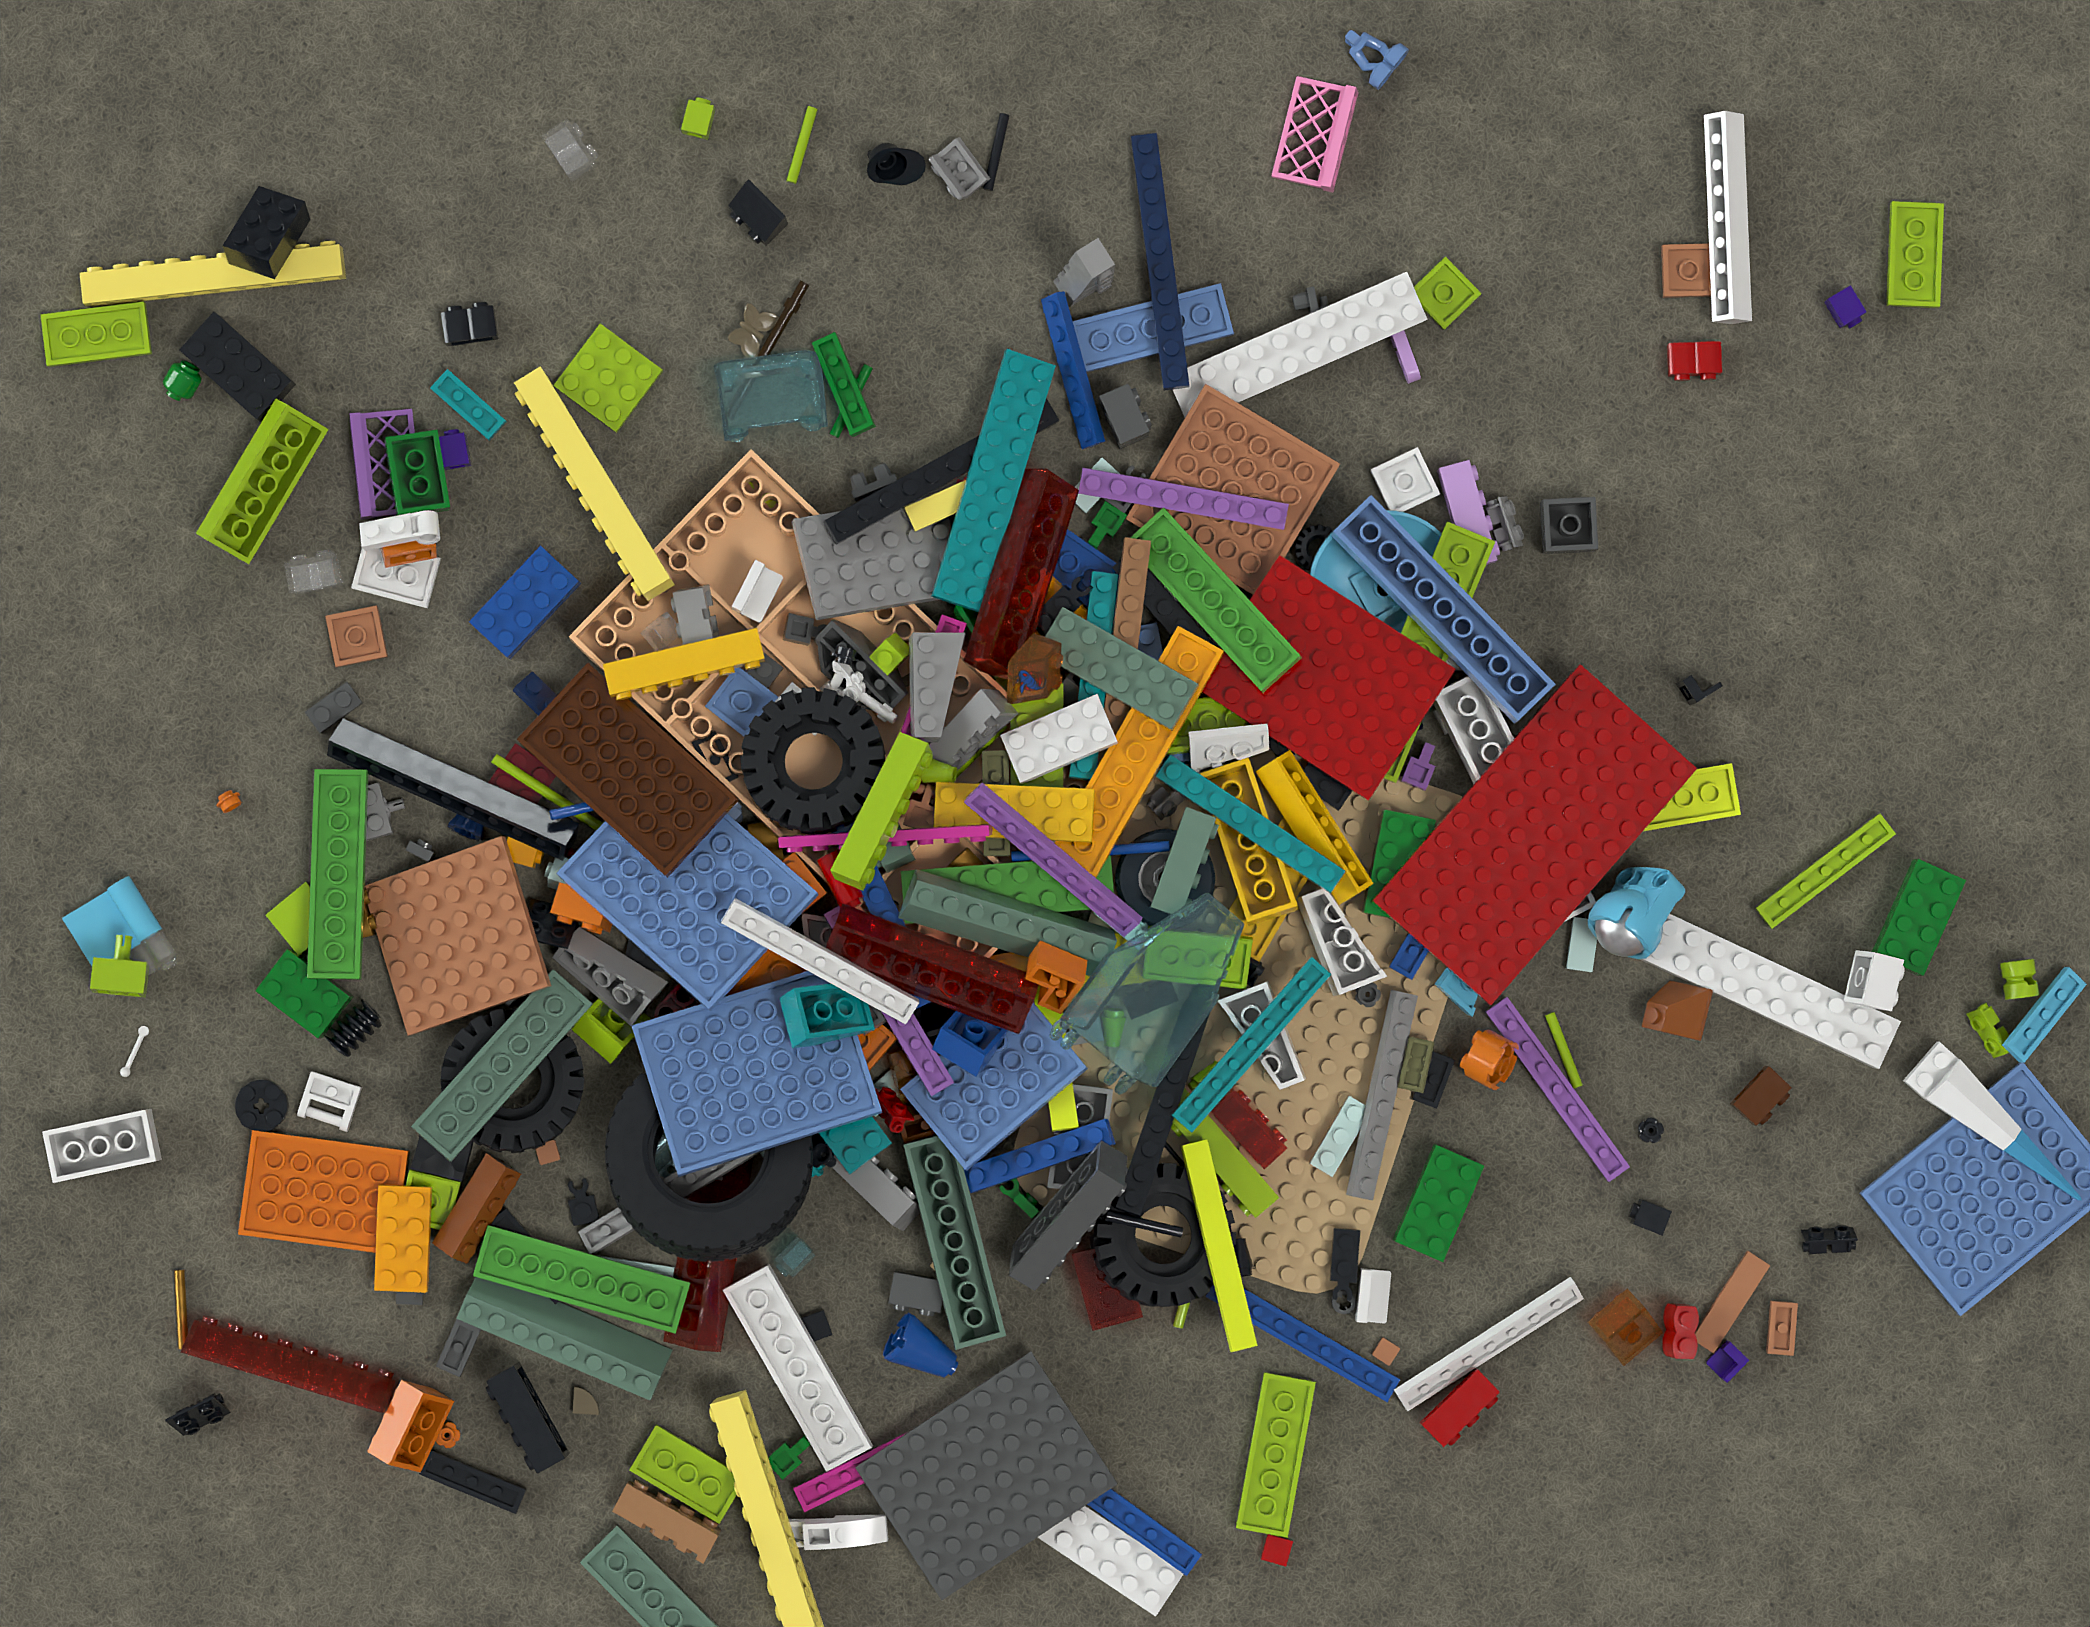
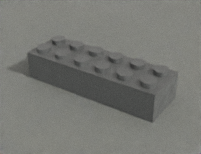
M1102 1140L1098 1143L1012 1245L1010 1277L1034 1291L1041 1283L1045 1284L1049 1280L1052 1270L1056 1266L1060 1267L1063 1264L1070 1249L1074 1250L1079 1245L1082 1235L1086 1231L1090 1232L1093 1229L1100 1214L1104 1215L1109 1210L1112 1200L1116 1196L1120 1197L1127 1186L1125 1177L1128 1172L1126 1167L1127 1155Z

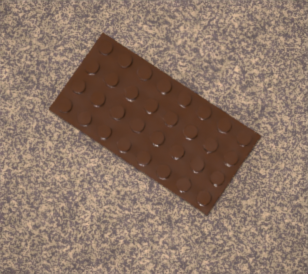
M589 663L579 671L517 738L527 750L667 878L739 801L733 793L629 699L617 700L616 697L611 698L606 678Z

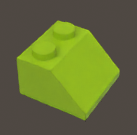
M599 998L572 1028V1031L610 1064L635 1039L632 1026ZM644 1013L633 1025L651 1019Z

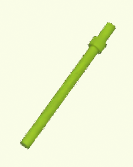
M496 754L491 763L560 808L574 805L500 755ZM587 812L574 815V817L594 830H597L605 822L604 820L601 822Z

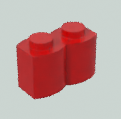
M1721 342L1669 343L1667 345L1668 377H1674V381H1689L1690 376H1700V380L1705 381L1716 380V375L1722 374Z
M1667 1303L1663 1316L1666 1328L1662 1340L1663 1352L1665 1356L1675 1359H1694L1698 1347L1695 1335L1699 1322L1697 1308L1687 1304Z

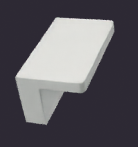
M755 560L732 605V610L761 623L783 580V576Z
M1360 1268L1355 1314L1356 1322H1387L1391 1282L1390 1271Z

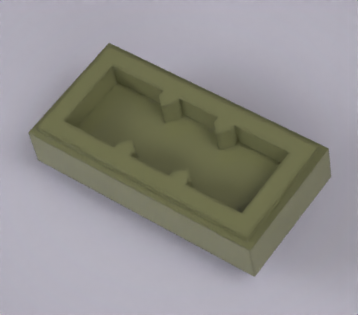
M1409 1036L1398 1088L1424 1094L1435 1042Z

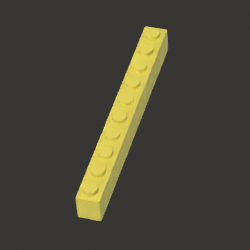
M335 241L320 242L318 247H310L309 244L295 245L275 279L230 265L225 252L216 254L217 258L206 259L205 255L190 257V261L180 262V258L165 259L163 264H154V261L139 262V266L129 267L128 264L113 265V269L103 270V267H89L87 272L80 273L82 301L87 307L346 279L343 248L336 244Z
M541 366L514 382L518 389L515 392L517 399L522 406L527 404L531 412L527 414L535 427L540 425L544 431L540 435L548 448L553 446L557 454L553 455V458L560 469L565 467L570 475L566 476L567 481L573 490L577 488L583 495L579 498L581 504L586 511L591 509L595 517L591 519L599 533L604 530L608 536L605 543L612 554L615 552L619 554L621 560L617 563L625 575L630 573L634 581L630 584L638 597L643 594L647 601L674 586L675 584Z
M743 1390L716 1398L710 1404V1417L714 1423L716 1422L719 1431L718 1441L720 1446L725 1449L727 1455L726 1465L728 1470L733 1473L735 1479L734 1489L736 1495L741 1497L744 1506L742 1508L743 1517L746 1522H749L752 1530L750 1534L751 1541L755 1547L757 1546L760 1554L759 1565L761 1570L766 1573L768 1579L767 1589L769 1594L774 1597L776 1603V1616L779 1621H782L783 1627H824L747 1392Z

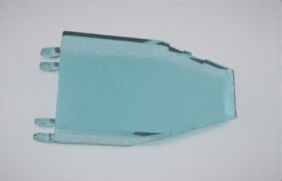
M1210 893L1203 894L1106 954L1062 1017L1054 1023L1049 1034L1050 1038L1054 1041L1058 1040L1070 1027L1072 1030L1067 1032L1061 1041V1047L1064 1050L1069 1049L1079 1036L1085 1039L1115 1064L1104 1077L1105 1084L1110 1086L1115 1083L1122 1072L1126 1074L1119 1079L1114 1088V1091L1120 1095L1126 1092L1136 1081L1151 1087H1157L1216 1005L1220 995L1217 993L1221 981L1226 978L1228 972L1226 967L1230 956H1233L1244 923Z

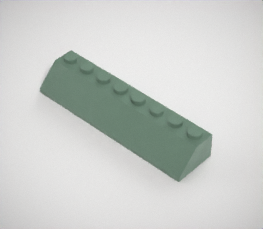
M915 869L898 918L1028 958L1041 940L1088 960L1086 975L1097 978L1108 965L1117 943L1113 929Z
M937 1135L904 1144L903 1147L955 1350L1006 1336L962 1165Z
M475 1277L456 1318L647 1400L653 1398L673 1349L562 1302H558L555 1305L548 1297Z

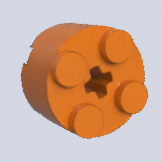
M1488 1029L1484 1032L1478 1030L1472 1038L1473 1045L1469 1053H1466L1460 1062V1067L1464 1069L1466 1077L1492 1090H1497L1500 1088L1496 1086L1499 1081L1505 1083L1513 1071L1517 1061V1056L1513 1055L1514 1048L1519 1050V1045Z

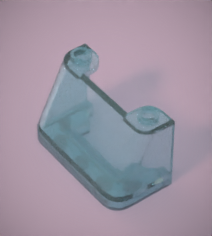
M802 350L729 360L714 365L717 398L725 441H742L749 434L750 428L800 422V425L808 431H817L821 427H828L823 373L818 356L814 351Z

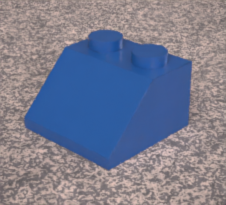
M965 1000L941 1027L932 1050L977 1077L991 1060L1010 1027Z

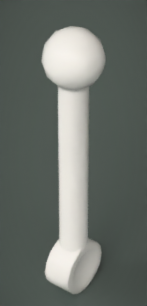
M141 1026L138 1030L139 1037L125 1067L120 1070V1074L123 1077L130 1075V1067L144 1036L149 1034V1029L146 1026Z

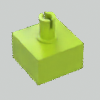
M116 935L114 958L93 957L90 990L93 993L146 998L149 965L147 962L130 960L133 936L125 935L124 946H122L123 935Z

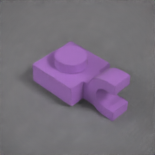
M1425 742L1419 759L1411 756L1401 782L1426 791L1436 767L1429 764L1435 748L1434 745Z

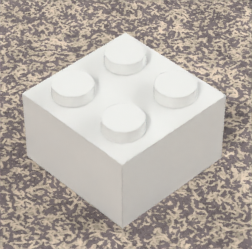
M1856 950L1844 1001L1873 1009L1892 1011L1898 1001L1897 988L1899 981L1904 976V960L1875 952Z

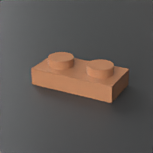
M1770 1301L1767 1354L1794 1356L1798 1303Z

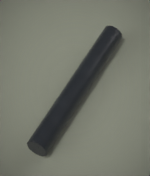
M1000 113L986 172L990 180L983 186V189L987 191H993L1010 116L1005 113Z
M1107 1211L1104 1217L1105 1221L1181 1238L1183 1234V1227L1113 1211Z

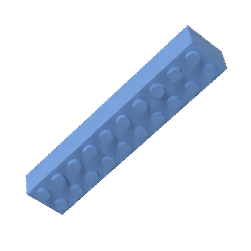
M1372 495L1332 532L1331 536L1513 723L1520 720L1556 685Z

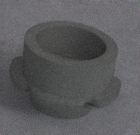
M1372 982L1356 988L1357 994L1355 999L1360 1005L1373 1007L1376 1001L1380 1000L1381 992L1377 989L1375 983ZM1366 992L1370 993L1369 997L1365 996Z

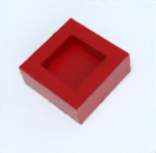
M1267 1534L1261 1560L1286 1567L1293 1540Z

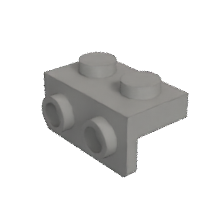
M960 137L954 139L938 154L932 155L929 158L934 173L943 178L947 184L948 192L958 200L968 198L990 180V177Z

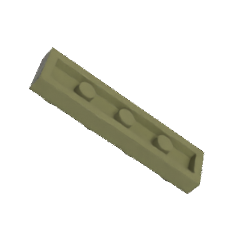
M1007 750L982 751V783L1009 785V756ZM986 838V841H983V857L1010 856V841L1008 839Z

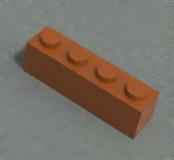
M486 1153L432 1244L451 1258L467 1264L483 1239L487 1226L492 1224L512 1189L516 1186L521 1173L501 1159Z

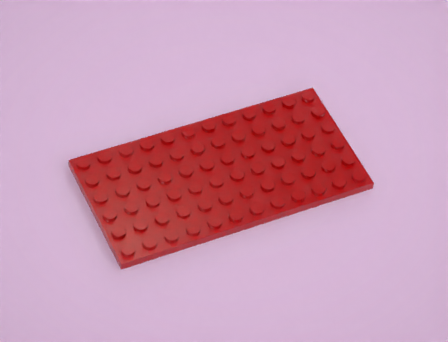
M1579 664L1372 901L1485 1002L1492 1005L1697 768Z

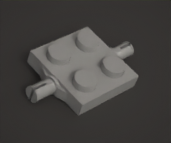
M379 782L368 785L366 841L394 834L390 822L391 812L406 808L403 798L388 802L383 796Z

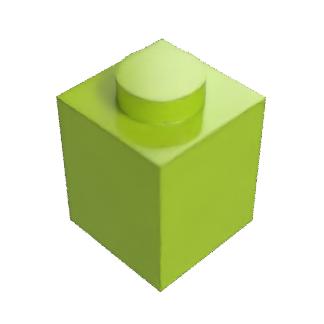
M696 97L695 101L688 100L681 127L683 134L708 140L715 114L714 105H710L711 101Z
M895 632L885 639L869 658L888 676L909 657V645Z

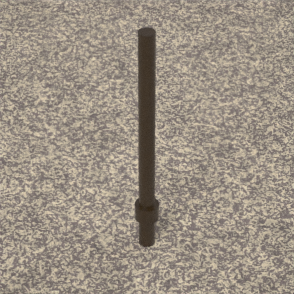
M800 280L791 298L788 297L783 305V312L723 415L732 421L793 313L796 314L801 306L800 301L809 287L807 283Z

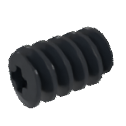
M363 999L360 1000L363 1009L354 1006L353 1010L356 1015L352 1016L347 1013L345 1016L348 1023L338 1021L341 1030L337 1031L331 1028L330 1031L333 1037L325 1036L329 1043L346 1057L351 1056L349 1047L354 1050L359 1048L356 1040L363 1043L366 1041L364 1033L374 1034L371 1025L377 1028L382 1026L379 1019L381 1018L380 1015Z

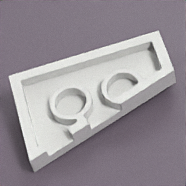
M1267 724L1189 732L1190 768L1200 773V770L1209 767L1214 769L1223 766V762L1234 758L1242 760L1269 750V730Z

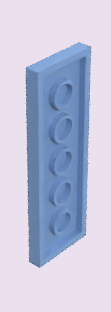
M1221 283L1178 294L1185 347L1234 335ZM1152 301L1073 321L1086 372L1159 354Z

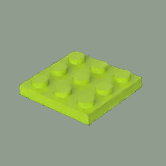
M599 324L553 386L617 433L663 370L602 324Z

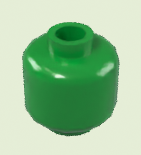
M182 360L180 363H173L163 379V385L168 390L166 394L177 401H180L181 398L191 399L202 381L199 368L185 360Z

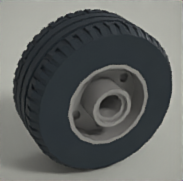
M1153 830L1142 834L1131 843L1169 841L1171 849L1177 830ZM1169 852L1121 855L1115 874L1117 894L1122 901L1143 917L1142 923L1155 927L1177 928L1196 919L1208 906L1215 887V870L1209 855L1205 865L1201 863L1197 870V873L1201 874L1196 889L1191 888L1188 898L1192 899L1188 913H1182L1181 918L1150 907L1159 883L1158 876L1163 872Z

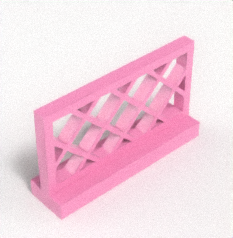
M1299 76L1296 77L1272 172L1273 178L1334 192L1358 97L1356 87L1349 85L1340 86ZM1301 84L1312 86L1316 92L1314 96L1304 102L1299 96ZM1316 87L1322 88L1323 90L1319 92ZM1330 90L1340 92L1338 102L1328 107L1322 95ZM1319 98L1326 109L1312 117L1306 105ZM1297 99H1298V100L1300 101V103H1301V104H1299L1298 106H1296ZM1304 108L1310 119L1297 127L1292 119L1293 114ZM1336 108L1335 115L1333 116L1331 111ZM1329 113L1333 120L1332 126L1322 132L1315 121ZM1313 123L1319 135L1306 142L1300 130ZM1292 124L1294 129L1289 132L1290 126ZM1298 133L1304 144L1290 152L1286 145L1287 138ZM1327 134H1329L1328 141H1327V139L1325 138V136H1326ZM1322 138L1327 145L1326 150L1315 157L1309 146ZM1307 148L1313 159L1300 167L1294 155ZM1286 149V151L1288 152V154H1286L1285 156H1283L1284 150ZM1291 157L1297 169L1290 174L1279 173L1281 163ZM1321 159H1323L1322 166L1318 162ZM1316 163L1320 169L1318 181L1307 179L1303 170ZM1301 173L1302 177H1298L1295 175Z

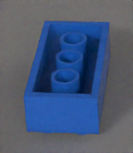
M540 545L469 622L499 651L511 659L581 583Z

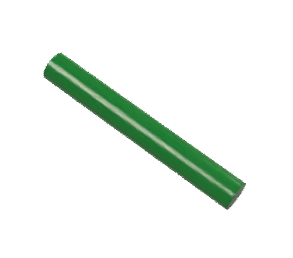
M863 364L856 379L861 392L873 370L872 367ZM841 412L829 433L836 438L840 437L845 426Z

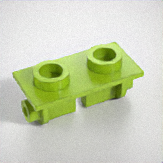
M1983 1003L1977 1007L1978 1009L1966 1014L1972 1028L1977 1031L1984 1042L1985 1049L1993 1058L2009 1053L2002 1046L2009 1037V1034L2004 1026L1995 1029L1994 1025L1999 1023L2000 1020L1992 1006Z

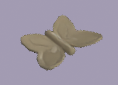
M747 303L743 314L744 321L739 323L741 328L734 329L728 335V341L740 345L744 356L750 361H754L759 354L760 347L756 337L760 340L764 337L759 331L767 332L772 329L779 317L770 312L759 313L756 307L751 303Z

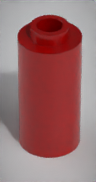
M840 849L821 857L817 860V863L839 907H846L848 911L861 904L860 899L864 896L860 889L840 882L833 877L830 870L840 852Z

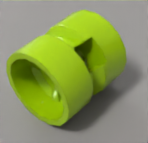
M2034 959L2000 963L2002 978L2006 979V983L2003 985L2005 1000L2039 995L2038 982L2033 979V975L2036 974Z

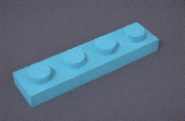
M2064 967L2002 1046L2018 1062L2025 1063L2087 984L2070 967Z

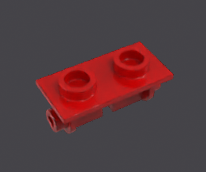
M882 1087V1089L875 1088L882 1109V1113L879 1116L885 1119L884 1122L890 1131L900 1133L904 1128L905 1121H914L915 1118L907 1110V1106L896 1096L894 1090L887 1087Z

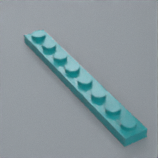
M1092 571L1090 586L1093 589L1089 593L1086 620L1112 635L1118 574ZM1080 678L1077 702L1098 694L1104 708L1105 692ZM1099 752L1071 763L1069 778L1090 781L1097 769Z
M1169 755L1156 774L1157 779L1330 894L1345 874V870L1172 755Z
M1310 957L1175 1110L1172 1116L1192 1133L1330 977L1331 973L1313 957Z

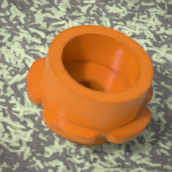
M232 790L226 791L218 797L219 802L216 806L221 808L223 813H228L241 805L242 802L238 797L240 794L238 792L233 794Z
M452 1422L443 1424L436 1439V1443L439 1446L443 1445L445 1448L455 1446V1442L460 1439V1431L457 1430L456 1425ZM445 1433H449L450 1436L448 1438L445 1437Z

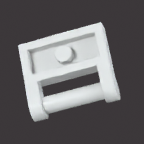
M311 1071L297 1116L314 1118L340 1127L339 1130L348 1132L362 1087ZM311 1099L345 1110L343 1117L311 1107Z

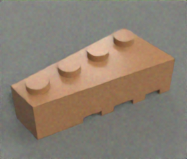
M635 1480L634 1483L628 1481L612 1512L640 1528L645 1529L646 1526L651 1528L649 1532L661 1540L668 1541L669 1538L674 1541L673 1545L676 1546L675 1548L683 1553L694 1552L698 1554L696 1560L704 1564L722 1530L717 1527L718 1523L706 1516L704 1519L695 1516L696 1511L684 1504H681L680 1507L672 1504V1498L661 1492H658L657 1495L648 1491L649 1486L641 1481Z

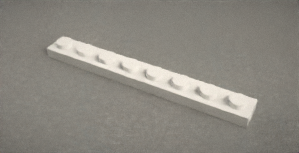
M734 898L721 920V923L904 1024L908 1022L919 1004L918 998Z
M1569 1277L1403 1383L1394 1391L1408 1412L1584 1298L1575 1282Z

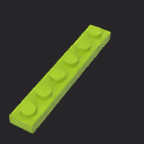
M1880 813L1763 901L1755 910L1769 928L1773 929L1896 835V833Z

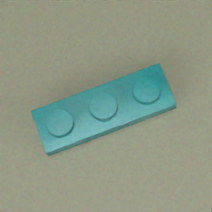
M448 369L430 388L489 441L507 422Z

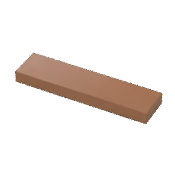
M1749 1251L1745 1253L1696 1329L1695 1335L1698 1344L1712 1353L1716 1351L1769 1269V1264Z

